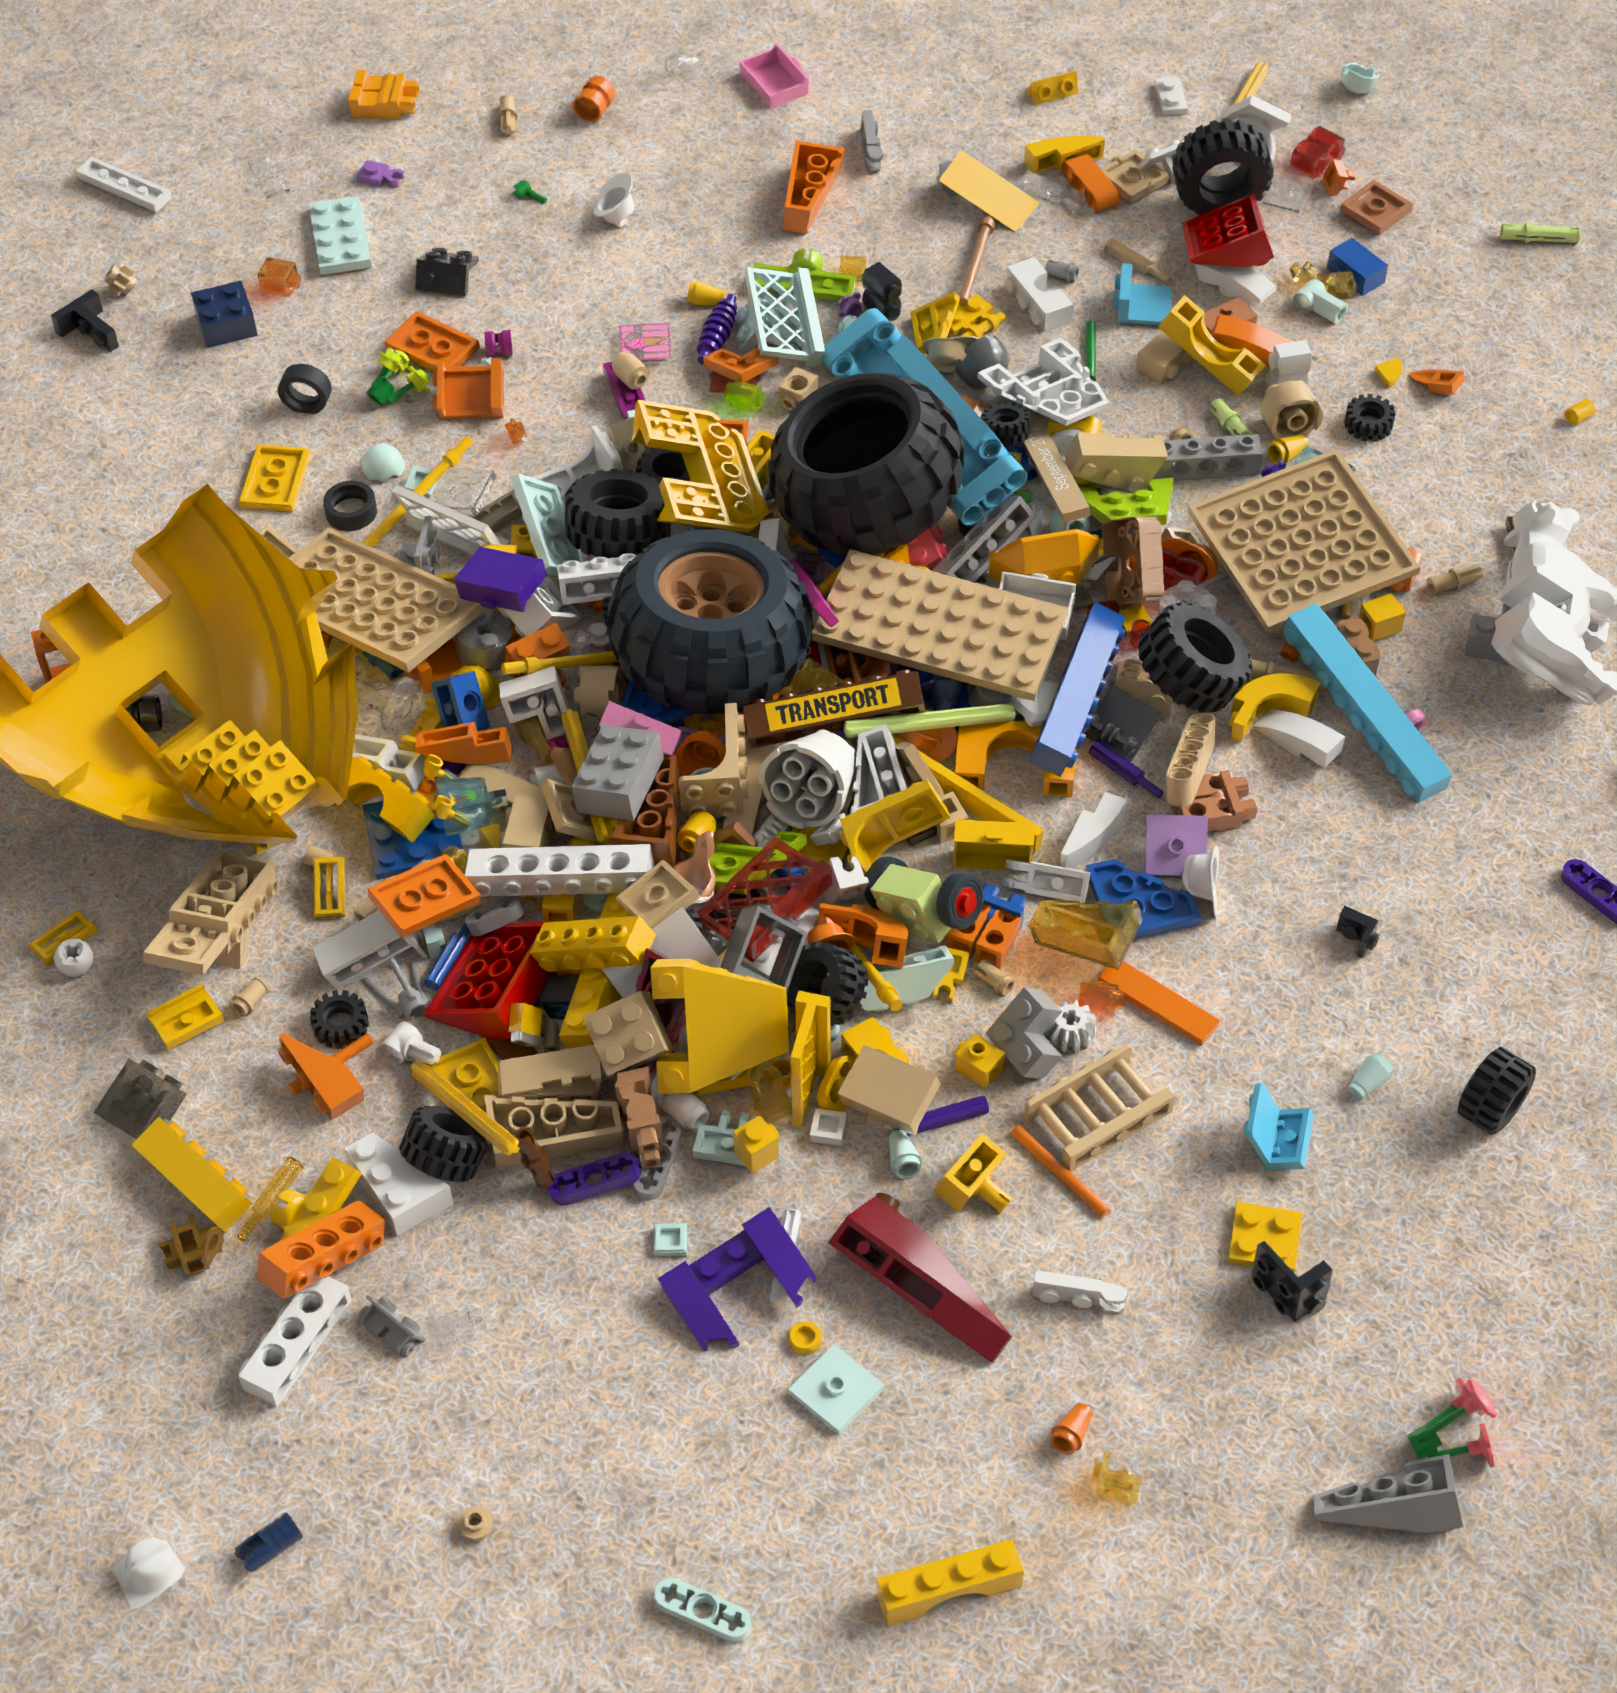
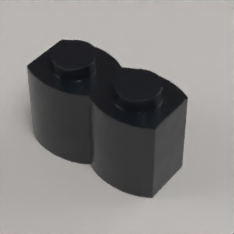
M877 262L864 270L862 285L865 290L862 295V304L866 310L878 309L888 321H894L901 313L902 304L899 297L901 295L902 282L900 278L881 262Z

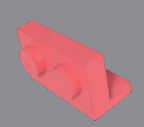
M937 524L928 528L918 538L906 544L908 545L911 566H924L932 571L950 552L941 540L944 538V534Z

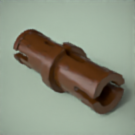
M523 1127L518 1129L513 1136L519 1141L518 1147L522 1156L521 1162L523 1166L529 1169L538 1188L551 1186L554 1183L553 1180H556V1176L547 1162L545 1149L538 1145L531 1128Z

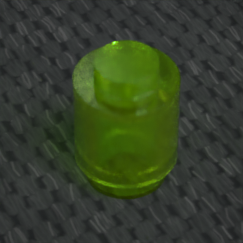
M741 381L729 382L724 394L725 403H729L731 407L756 412L757 408H762L766 398V394L762 392L761 386Z

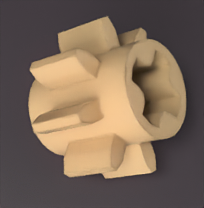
M123 263L120 267L112 265L104 278V282L109 284L106 289L118 297L121 292L128 295L137 280L132 276L134 271Z

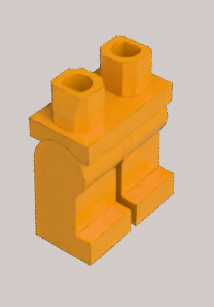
M356 70L348 99L351 117L367 119L393 118L400 120L402 114H414L416 109L415 98H418L420 94L418 81H406L405 73L368 76L366 70Z

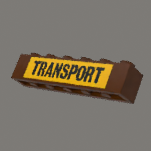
M901 670L894 673L893 676L883 678L881 676H871L865 679L864 682L854 684L852 682H842L834 688H812L807 693L799 695L787 693L779 696L778 699L770 701L757 699L751 701L749 705L743 706L751 747L757 748L796 740L816 733L821 729L827 730L830 733L842 731L847 720L925 712L918 672Z

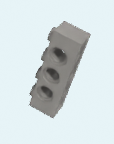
M1258 434L1164 440L1168 457L1153 479L1174 477V481L1259 475L1263 455Z
M1009 496L983 517L932 571L975 582L988 568L989 553L999 551L1004 546L1012 543L1037 516L1021 496Z

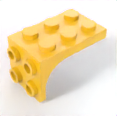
M926 779L840 818L843 831L839 832L846 849L849 848L851 854L847 856L852 870L853 866L850 860L854 856L858 859L863 875L866 877L870 866L890 846L944 822L951 817L947 807L929 780Z

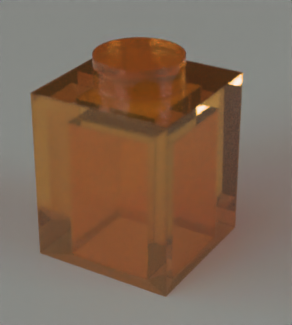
M267 257L257 274L260 290L264 293L290 297L294 289H298L301 283V276L298 274L296 262Z

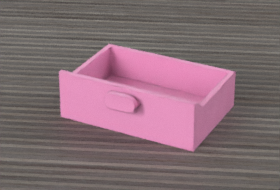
M778 43L771 50L739 61L740 74L770 108L809 94V78L800 69L799 61L795 57L791 59Z
M611 701L608 702L599 724L600 727L605 724L659 732L662 751L669 755L675 753L681 738V730Z

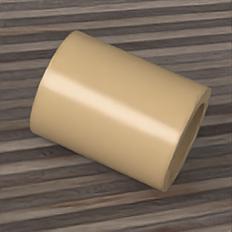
M311 845L304 854L303 862L305 865L313 868V858L338 856ZM325 864V865H321V871H322V872H325V873H326V864Z

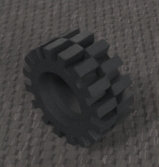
M1361 394L1358 399L1354 397L1348 403L1344 420L1345 428H1348L1347 432L1349 434L1354 433V438L1358 439L1362 436V441L1367 442V439L1371 438L1372 442H1376L1377 437L1383 440L1385 435L1389 436L1391 434L1396 411L1393 404L1389 405L1388 399L1382 401V396L1380 395L1372 398L1373 394H1368L1367 398H1365L1364 394ZM1372 415L1377 417L1378 420H1367L1361 416Z
M1008 402L1007 405L998 403V406L994 404L989 405V408L986 407L981 413V419L994 432L1000 442L1004 444V447H1009L1011 443L1013 446L1018 445V442L1022 444L1025 442V439L1029 438L1030 412L1025 407L1020 408L1019 404L1012 406V403Z
M334 990L332 991L333 996L329 997L325 993L322 995L323 1002L319 999L314 1002L315 1008L311 1007L310 1021L314 1036L317 1037L318 1042L322 1044L325 1041V1045L328 1048H331L334 1043L336 1049H342L343 1043H346V1046L352 1043L353 1039L357 1040L360 1038V1034L365 1035L367 1033L366 1027H369V1020L362 998L358 999V995L352 993L349 997L347 990H343L342 995H338V991ZM347 1013L351 1016V1020L342 1026H331L328 1024L329 1018L334 1014Z

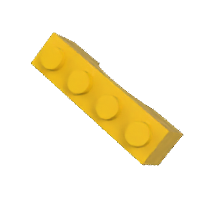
M1184 295L1158 325V328L1239 396L1264 368L1265 364L1246 348L1232 349L1216 341L1206 328L1204 322L1205 312Z
M361 755L358 758L352 756L347 800L358 806L368 799L384 797L380 817L395 832L413 843L435 816L427 807L430 802L417 791L413 795L409 793L411 791L410 788L397 779L395 782H392V777L379 767L376 770L372 769L374 766Z
M1009 1539L877 1578L876 1594L886 1624L891 1626L921 1617L936 1604L955 1596L979 1593L989 1597L1020 1588L1023 1584L1024 1569L1013 1539Z

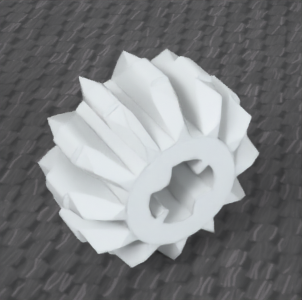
M1063 999L1060 1006H1058L1063 1012L1047 1029L1044 1035L1050 1039V1043L1054 1047L1062 1044L1061 1049L1063 1053L1068 1049V1046H1072V1049L1077 1053L1080 1050V1045L1088 1048L1091 1039H1094L1096 1036L1095 1014L1090 1013L1088 1005L1079 1007L1077 999L1073 1004H1068Z

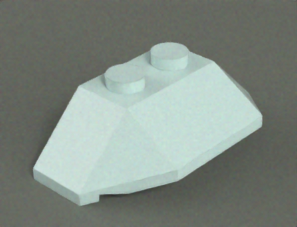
M945 945L935 947V949L925 948L905 952L903 968L873 964V966L886 982H890L896 988L902 1003L911 1005L931 995L953 966L954 958ZM829 973L826 975V978H827L828 981H829ZM868 980V986H865L864 989L867 995L866 999L862 998L860 1002L862 1004L861 1008L866 1011H884L888 1009V1004L881 1002L876 995L875 987Z

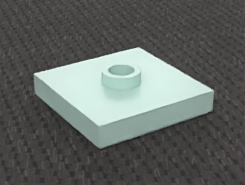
M833 1344L788 1389V1394L836 1434L840 1435L884 1390V1384L838 1346Z

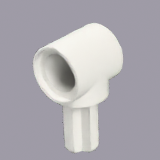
M404 1021L400 1022L381 1044L384 1054L388 1057L392 1055L399 1059L398 1063L400 1064L405 1060L412 1061L414 1059L429 1065L437 1064L440 1061L441 1050L423 1042L421 1033L413 1025Z

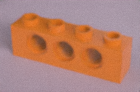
M357 1200L259 1252L256 1278L282 1299H285L296 1292L304 1290L316 1281L328 1277L336 1270L353 1263L356 1259L367 1253L377 1250L382 1246L384 1240L386 1220L360 1200Z

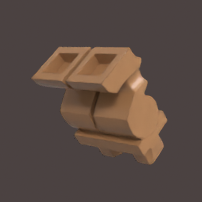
M649 1066L617 1073V1082L615 1083L616 1098L620 1118L628 1130L631 1154L636 1158L639 1157L642 1169L661 1165L659 1153L664 1152L661 1122L659 1114H656L655 1102L652 1097Z

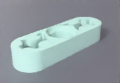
M676 1578L662 1580L655 1589L656 1605L662 1612L729 1642H741L751 1632V1617L744 1608ZM672 1589L677 1590V1597L686 1602L688 1595H691L692 1597L687 1603V1610H682L684 1608L683 1602L677 1599H672L670 1603L665 1602V1595L663 1593H670ZM699 1603H708L712 1606L713 1613L708 1618L700 1619L693 1614V1609ZM720 1609L724 1610L723 1618L733 1622L736 1617L741 1618L743 1628L737 1627L734 1631H730L729 1623L719 1618ZM719 1618V1624L715 1625L716 1621Z

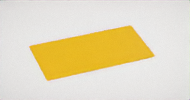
M963 151L957 154L939 179L941 183L1015 232L1040 204Z

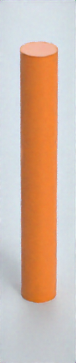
M366 1033L332 1055L331 1058L345 1063L371 1046L373 1040ZM297 1080L288 1084L289 1089L294 1095L303 1090Z

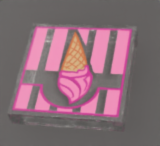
M670 322L618 325L619 353H632L645 366L673 365Z

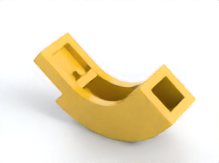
M1289 673L1265 675L1244 685L1233 699L1232 716L1229 721V727L1232 728L1231 739L1242 743L1253 721L1259 715L1271 709L1287 711L1308 718L1318 700L1321 682Z

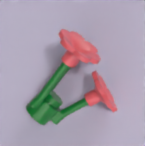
M1458 1377L1455 1382L1460 1396L1451 1402L1449 1408L1424 1426L1408 1434L1407 1437L1419 1459L1447 1454L1450 1457L1469 1453V1456L1482 1454L1487 1459L1489 1467H1494V1458L1484 1423L1480 1424L1478 1440L1466 1442V1446L1441 1451L1437 1450L1443 1444L1436 1432L1466 1413L1471 1415L1476 1412L1480 1416L1486 1414L1491 1418L1497 1417L1494 1404L1482 1386L1473 1379L1465 1383Z

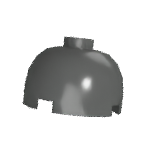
M986 335L967 347L964 351L967 356L963 362L958 359L955 370L967 384L977 388H986L988 386L977 378L978 372L996 364H1000L1007 370L1009 356L1006 348L995 335H993L992 339Z

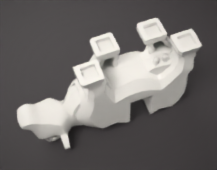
M1533 500L1514 515L1513 524L1515 528L1504 539L1506 546L1517 547L1514 557L1508 565L1506 584L1499 596V600L1511 607V609L1495 620L1496 631L1491 644L1508 664L1530 676L1541 678L1574 701L1585 705H1592L1594 702L1601 705L1617 694V672L1603 671V665L1599 662H1594L1590 657L1591 653L1606 643L1609 627L1607 621L1595 620L1590 615V608L1601 614H1606L1610 620L1616 618L1617 589L1605 578L1595 574L1576 554L1563 547L1570 532L1579 525V514L1572 508L1561 509L1552 502L1539 503Z

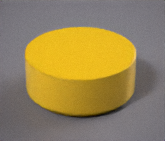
M801 1321L794 1324L788 1333L789 1346L795 1353L800 1355L815 1353L822 1343L820 1328L810 1321Z

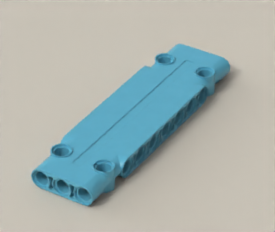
M872 308L867 310L824 345L825 353L820 360L837 380L861 373H894L896 376L910 378L925 385L950 409L963 441L964 467L962 468L960 489L957 495H955L953 502L947 507L952 510L964 525L970 526L980 521L1025 483L1027 472L1005 449L989 426L906 336L903 337L894 324L889 322L878 309Z

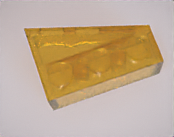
M1041 900L1028 928L1035 944L1119 970L1143 921V916L1137 901H1127V904H1109L1108 901H1098V904H1080L1079 901Z

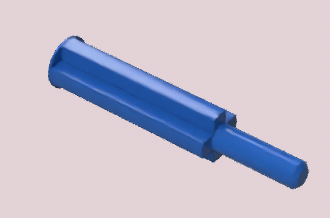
M465 922L458 934L454 932L424 980L426 987L438 991L467 943L466 937L469 934Z

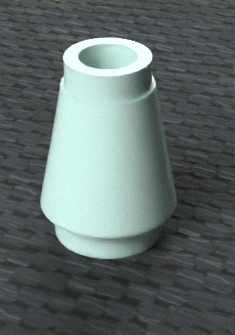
M1374 1053L1371 1057L1367 1056L1351 1084L1347 1087L1348 1091L1362 1100L1391 1078L1390 1073L1393 1071L1391 1063L1378 1053Z
M896 1130L888 1137L891 1170L899 1178L909 1179L920 1172L922 1158L907 1136V1133L903 1130Z

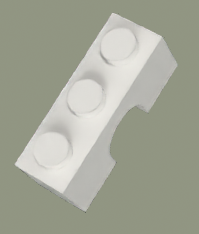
M1032 257L1007 266V278L1005 279L1007 291L1014 293L1018 298L1020 307L1027 309L1032 322L1035 325H1039L1044 332L1072 322L1073 303L1061 289L1044 292L1046 290L1047 272L1038 260Z

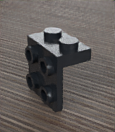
M432 248V251L425 252L424 255L416 259L415 290L466 296L468 293L469 268L479 262V257L473 256L471 251L459 250L456 254L448 253L446 248Z
M1262 1241L1257 1245L1252 1279L1259 1290H1266L1274 1298V1305L1282 1315L1288 1314L1296 1322L1308 1313L1311 1315L1319 1313L1325 1307L1333 1269L1323 1260L1297 1277L1265 1241Z

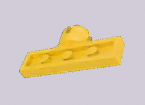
M332 1157L309 1193L301 1194L293 1189L279 1193L276 1198L288 1203L285 1208L272 1203L270 1208L271 1221L276 1226L284 1229L283 1236L279 1242L340 1210L362 1173L356 1168Z

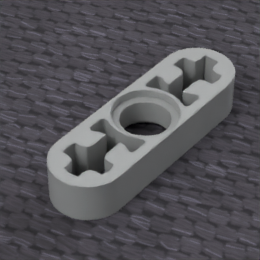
M670 1115L659 1117L661 1130H665L667 1126L672 1127V1132H669L667 1135L666 1144L663 1143L664 1152H660L667 1156L666 1161L659 1166L642 1169L641 1163H639L641 1176L634 1183V1190L636 1195L643 1200H654L662 1194L681 1140V1124ZM649 1171L653 1172L654 1186H650L649 1190H645L643 1184L648 1182Z

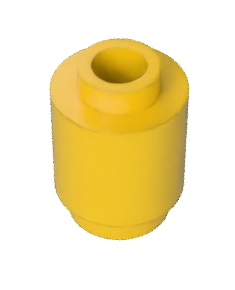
M698 811L692 814L677 834L679 846L684 851L694 854L695 841L701 834L706 831H713L715 834V818L706 811Z

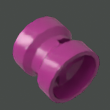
M511 329L502 330L500 333L484 331L486 358L495 357L497 354L513 356Z

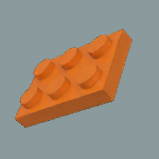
M415 311L384 341L386 350L388 348L394 351L400 350L407 355L409 361L430 371L437 370V361H443L445 367L462 366L480 348L478 339L418 311Z
M444 854L369 887L367 896L399 936L403 938L478 904L481 894L451 858Z

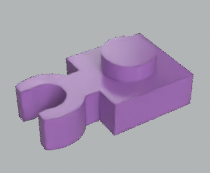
M366 160L356 175L357 182L380 187L385 182L391 187H399V179L395 178L404 179V171L401 169L390 170L388 164Z

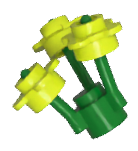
M388 348L385 351L386 353L379 351L381 356L377 362L383 365V368L377 378L371 383L372 386L366 391L373 401L381 406L386 401L392 404L399 396L411 388L416 393L425 390L427 393L430 392L426 385L430 382L428 375L422 369L417 371L413 366L409 367V358L404 352L400 350L394 351L391 348ZM404 370L411 371L406 375L409 383L393 393L394 386L388 381L392 373L402 374Z

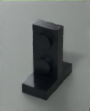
M93 289L51 314L55 333L60 337H64L77 328L81 334L91 336L94 343L100 348L104 346L112 352L119 347L115 329L97 316L103 312L99 294Z

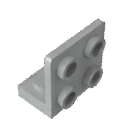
M425 516L417 544L403 543L399 560L434 575L433 564L439 562L440 547L436 546L437 528L433 527L431 516Z

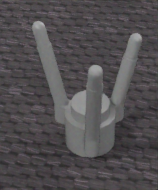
M393 957L389 959L393 971L404 989L398 995V1004L368 978L363 979V982L396 1012L399 1019L406 1017L408 1020H413L422 1016L430 1004L425 996L414 962H411L409 967L416 990L409 986Z

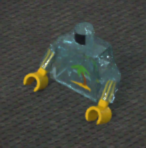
M430 754L426 758L423 769L425 776L428 778L438 777L435 780L437 798L432 808L436 811V815L442 819L446 836L466 831L470 832L477 828L489 826L493 823L491 809L508 806L505 789L488 792L484 778L457 777L447 769H440L443 761L438 756Z

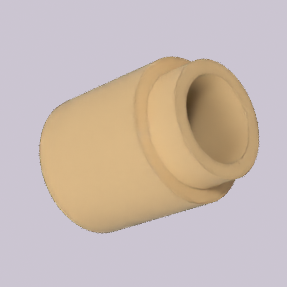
M620 352L613 358L612 367L614 373L630 389H638L647 383L649 369L632 353Z

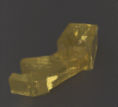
M1306 262L1301 268L1299 263H1293L1289 268L1293 280L1297 283L1305 285L1311 279L1319 280L1326 287L1327 293L1339 300L1350 299L1358 289L1351 272H1330L1325 277L1319 274L1310 262Z
M538 715L514 722V728L525 744L531 742L541 766L554 764L550 756L552 750L544 737V730Z

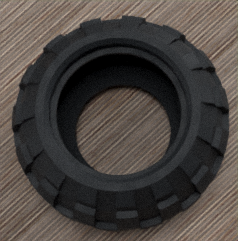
M887 372L851 375L820 387L801 400L789 412V417L779 426L771 445V460L768 461L769 487L781 516L807 543L841 555H847L849 549L870 555L878 554L913 541L941 519L947 510V506L953 502L962 483V468L964 467L963 441L950 409L925 385L910 378H902L894 373Z

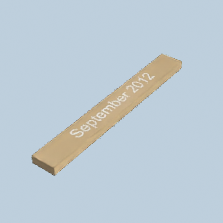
M1027 410L1030 412V435L1022 445L1062 521L1066 523L1091 516L1087 501L1039 414Z

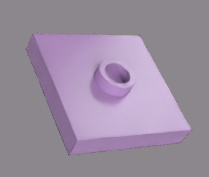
M1146 814L1145 873L1149 875L1183 876L1185 859L1188 856L1207 853L1208 816Z

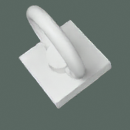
M1250 96L1221 110L1220 120L1232 119L1233 122L1240 120L1246 122L1247 126L1250 124L1257 128L1258 132L1262 133L1273 162L1275 140L1272 132L1290 124L1291 114L1257 97ZM1233 162L1237 167L1241 164L1238 162Z

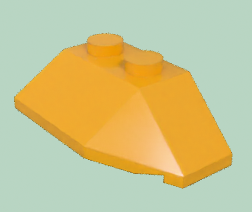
M1078 529L1020 538L1004 546L999 551L989 553L988 576L1001 582L1003 571L1032 576L1033 573L1047 575L1048 579L1079 584L1098 560L1100 538L1098 535H1091Z

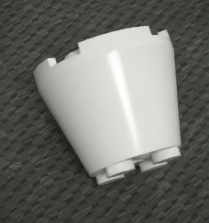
M823 729L777 747L764 760L759 772V783L762 784L764 795L768 801L766 805L769 810L781 821L800 829L825 826L830 823L845 804L855 770L857 755L855 749L849 746L840 736Z

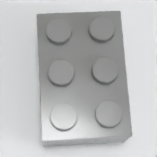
M603 724L571 786L577 813L634 821L664 759L659 732Z

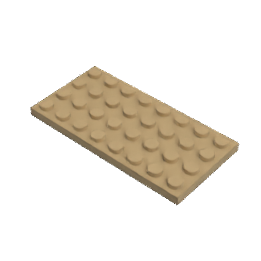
M331 528L326 529L289 557L299 568L333 571L338 577L331 590L327 592L320 607L315 610L320 630L349 644L353 642L355 647L407 672H410L488 609L482 607L480 603L460 599L456 585Z
M849 549L826 600L839 622L831 628L819 616L812 632V640L1035 701L1068 616V608Z

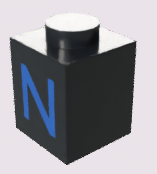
M547 976L544 989L540 992L539 1000L550 1018L565 1019L579 976Z

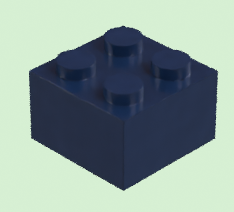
M242 280L191 292L195 315L207 348L258 336L254 315Z

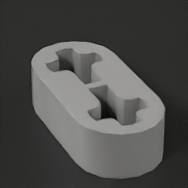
M508 896L471 912L466 916L465 923L472 936H480L518 920L524 914V910L517 896Z

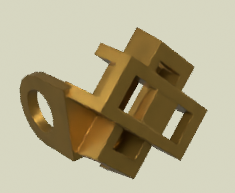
M193 1214L188 1216L189 1224L176 1228L174 1221L169 1222L173 1239L159 1243L165 1255L164 1262L169 1270L183 1266L186 1277L210 1269L209 1265L216 1254L222 1252V1244L224 1243L220 1228L216 1227V1224L198 1230ZM193 1232V1235L181 1239L179 1238V1236ZM202 1259V1263L188 1267V1263Z

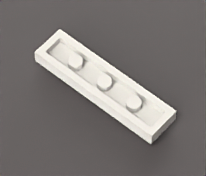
M90 157L76 170L78 179L153 212H158L172 199L170 190L94 157Z

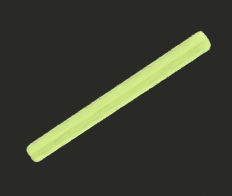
M1007 703L847 720L844 724V733L847 738L858 737L859 733L887 724L891 733L1012 721L1015 717V708L1013 704Z

